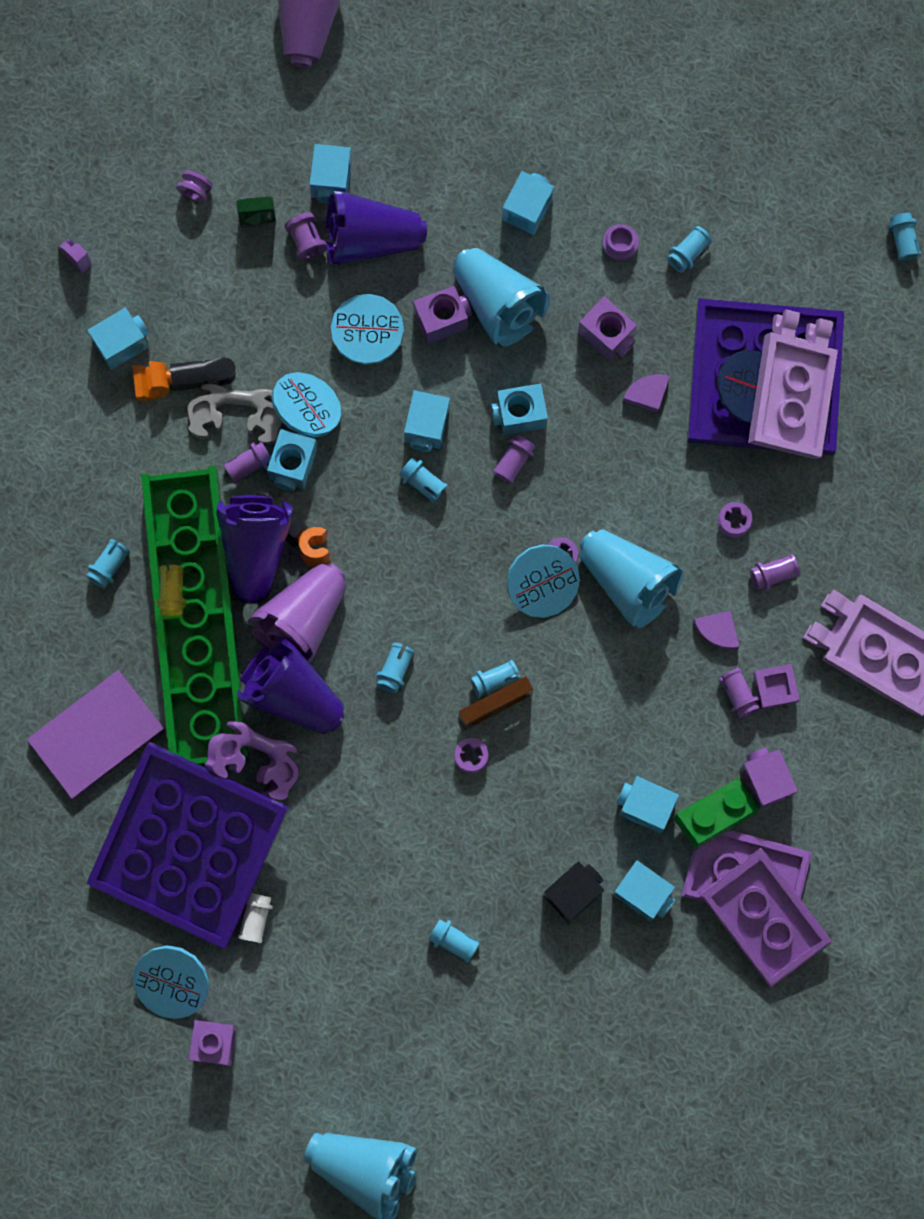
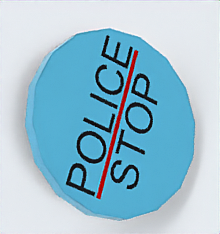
M373 294L355 295L344 301L334 313L331 323L332 340L339 353L351 362L363 365L381 363L393 356L401 345L404 334L402 316L396 306L384 297Z
M301 372L286 374L276 382L271 393L272 406L277 417L289 429L300 435L310 437L324 436L338 425L341 417V405L335 392L324 381L311 374Z
M542 544L528 548L516 557L509 568L506 585L509 598L518 610L531 617L546 618L559 614L571 604L578 592L580 576L578 566L569 553L557 546Z
M168 945L153 948L140 958L134 969L133 985L137 997L147 1009L161 1017L172 1019L189 1017L201 1008L208 996L209 979L205 967L196 956L182 948Z

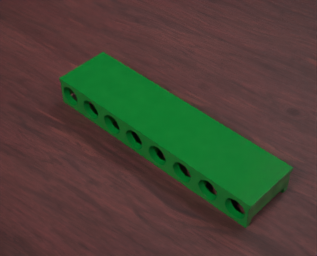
M216 465L208 466V469L153 476H149L148 473L141 474L168 749L170 752L204 768L208 760V746L212 737L218 734H233L234 730L227 726L228 722L234 721L245 724L244 705L237 695V690L242 692L231 584L216 514L218 502L221 501L219 473ZM243 746L240 752L245 757V764H250L248 746Z

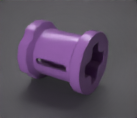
M313 213L299 214L289 219L284 225L286 231L293 237L297 247L295 253L300 261L321 255L328 248L326 241L320 239L314 225L316 219Z

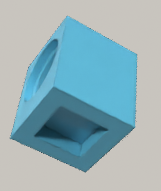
M314 144L309 184L311 197L317 198L321 203L328 204L329 196L333 194V191L348 193L352 164L351 147Z
M521 171L502 208V220L534 235L553 200L554 186L540 174L532 173L530 175Z
M126 307L88 329L92 342L110 370L148 348L145 336L149 332L139 315L132 318Z
M541 384L497 391V403L491 404L494 426L501 425L503 436L547 428L548 416ZM513 405H522L528 410V413L523 417H515L509 412V408Z
M414 390L404 430V442L410 443L411 448L422 452H431L432 448L441 449L450 409V398Z
M280 429L267 468L269 480L274 481L273 485L289 492H294L295 487L305 490L318 450L316 439ZM289 457H296L302 461L300 466L294 470L284 469L282 463Z
M636 776L632 785L625 782L616 804L623 806L619 816L661 834L665 829L679 794Z
M636 860L613 893V896L651 922L656 915L663 918L675 901L674 898L669 896L675 887Z

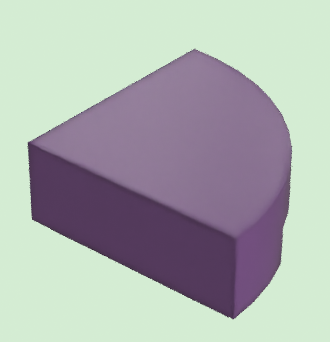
M67 239L58 246V249L81 274L91 267L88 253L79 244H74L72 239Z
M655 374L637 380L627 390L623 402L658 413L670 376Z
M731 611L693 620L699 635L709 643L725 650L739 649L740 646Z

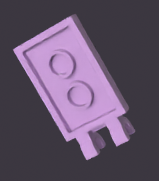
M786 309L783 311V315H774L772 325L774 333L771 332L764 337L748 443L811 459H818L822 457L838 352V350L828 348L833 322L820 318L816 321V325L812 323L807 324L806 340L795 337L800 313Z
M832 590L830 594H827L820 606L835 616H839L832 631H829L826 627L815 621L813 625L808 627L803 639L819 648L827 650L822 661L914 715L922 717L924 715V631L861 594L852 602L839 592Z

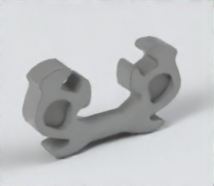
M205 384L201 386L202 392L209 393V395L193 399L188 405L187 411L190 420L188 430L192 436L199 439L209 438L208 432L204 429L206 426L214 424L217 431L222 429L223 416L216 409L225 404L250 406L257 411L255 415L249 416L247 427L250 434H253L255 429L265 432L258 437V442H262L264 445L275 444L280 429L284 425L277 417L272 402L268 401V399H272V390L259 389L250 392L229 390L216 384Z

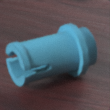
M900 213L892 216L888 230L893 232L898 261L919 258L921 251L919 250L914 226L917 225L916 219L912 218L911 213Z
M699 226L694 227L678 247L673 246L669 250L668 263L681 273L685 270H690L694 266L693 261L712 243L711 236Z
M411 458L399 473V476L404 479L402 483L404 485L409 483L433 504L448 485L423 467L422 460L417 462Z
M114 539L109 540L108 545L94 565L89 564L87 567L89 572L86 578L102 589H105L107 584H113L114 580L112 577L130 554L127 547L120 542L116 545L117 541Z
M392 643L382 671L376 673V678L378 679L377 687L394 694L398 692L399 688L404 687L403 677L415 653L413 649L406 646L401 659H397L403 645L400 643Z
M509 660L507 663L484 673L480 670L476 671V676L470 678L476 696L480 699L520 680L521 677L516 675L519 671L513 660Z
M439 919L428 940L435 943L433 945L434 948H437L439 945L465 960L466 963H469L480 941L451 926L452 921L444 922Z

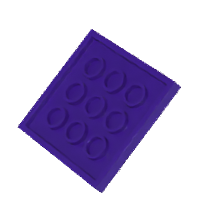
M698 298L687 443L775 450L748 443L751 423L741 422L731 416L722 405L717 392V376L722 364L732 354L744 350L762 352L765 335L771 332L774 333L772 329L774 315H783V311L787 309L800 313L795 337L806 340L807 324L812 323L816 325V321L820 318L833 322L828 348L838 350L822 455L834 456L837 449L844 311Z
M150 742L144 749L86 884L226 949L230 944L246 908V903L253 892L290 807L228 778H221L209 772L206 768Z

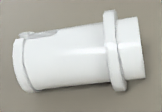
M251 893L246 903L238 938L262 943L269 909L273 910V906L270 905L272 897Z

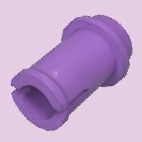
M516 435L514 440L509 439L508 444L510 446L497 467L492 471L494 475L509 484H513L515 477L528 457L533 458L534 456L532 451L535 445L520 435Z
M262 442L257 445L252 443L251 449L223 463L235 484L262 467L265 470L268 468L267 464H269L271 456Z
M789 554L786 557L764 565L758 562L755 564V568L749 570V574L756 590L763 589L768 591L773 584L800 576V569L794 555Z
M736 668L723 674L718 679L734 706L731 709L732 713H737L739 719H742L760 709L757 704L760 700L758 696L754 697L741 673V669Z

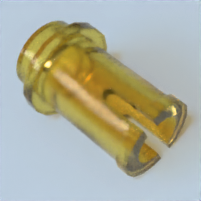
M165 565L159 568L160 599L156 601V606L160 608L162 615H180L183 613V608L187 606V601L183 598L184 569L178 565H169L170 571H167V566Z

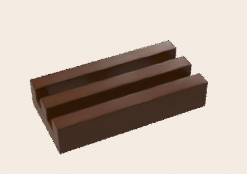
M525 676L461 709L458 717L465 730L531 697L533 688Z

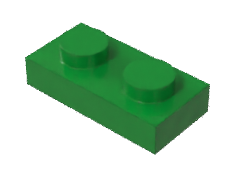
M737 778L676 813L674 821L697 850L757 815L760 807Z

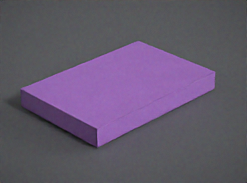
M117 670L35 732L27 741L69 796L75 800L164 732L165 729L120 671Z
M729 830L697 850L693 847L681 897L705 903L700 896L702 891L758 849L762 848L801 899L812 852Z
M762 848L758 849L700 893L702 899L770 988L833 942Z

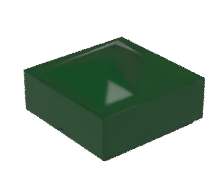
M273 197L247 198L236 201L240 225L256 226L276 221Z

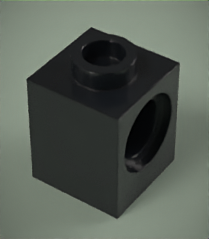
M578 861L545 890L543 896L569 924L604 892L603 887L600 885L604 880L590 864L584 867Z

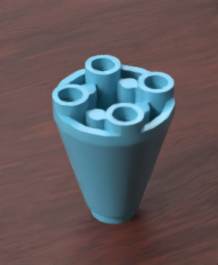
M315 1133L306 1148L304 1162L311 1165V1169L372 1218L395 1219L399 1210V1200L402 1193L408 1195L416 1182L417 1172L411 1170L416 1160L418 1149L402 1142L332 1133L324 1135Z

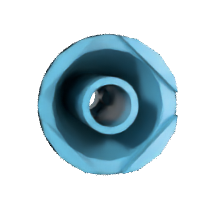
M465 249L455 258L453 274L490 340L496 345L497 342L503 347L517 343L534 329L532 325L528 324L537 315L543 319L550 305V295L542 286L481 249Z
M604 529L597 532H589L579 546L581 549L580 559L626 621L634 627L636 625L638 628H642L652 622L667 607L660 605L667 594L671 593L675 596L682 584L684 572L676 564Z

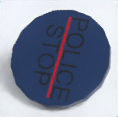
M744 350L732 354L722 364L717 376V392L722 405L731 416L745 423H751L762 356L760 351Z

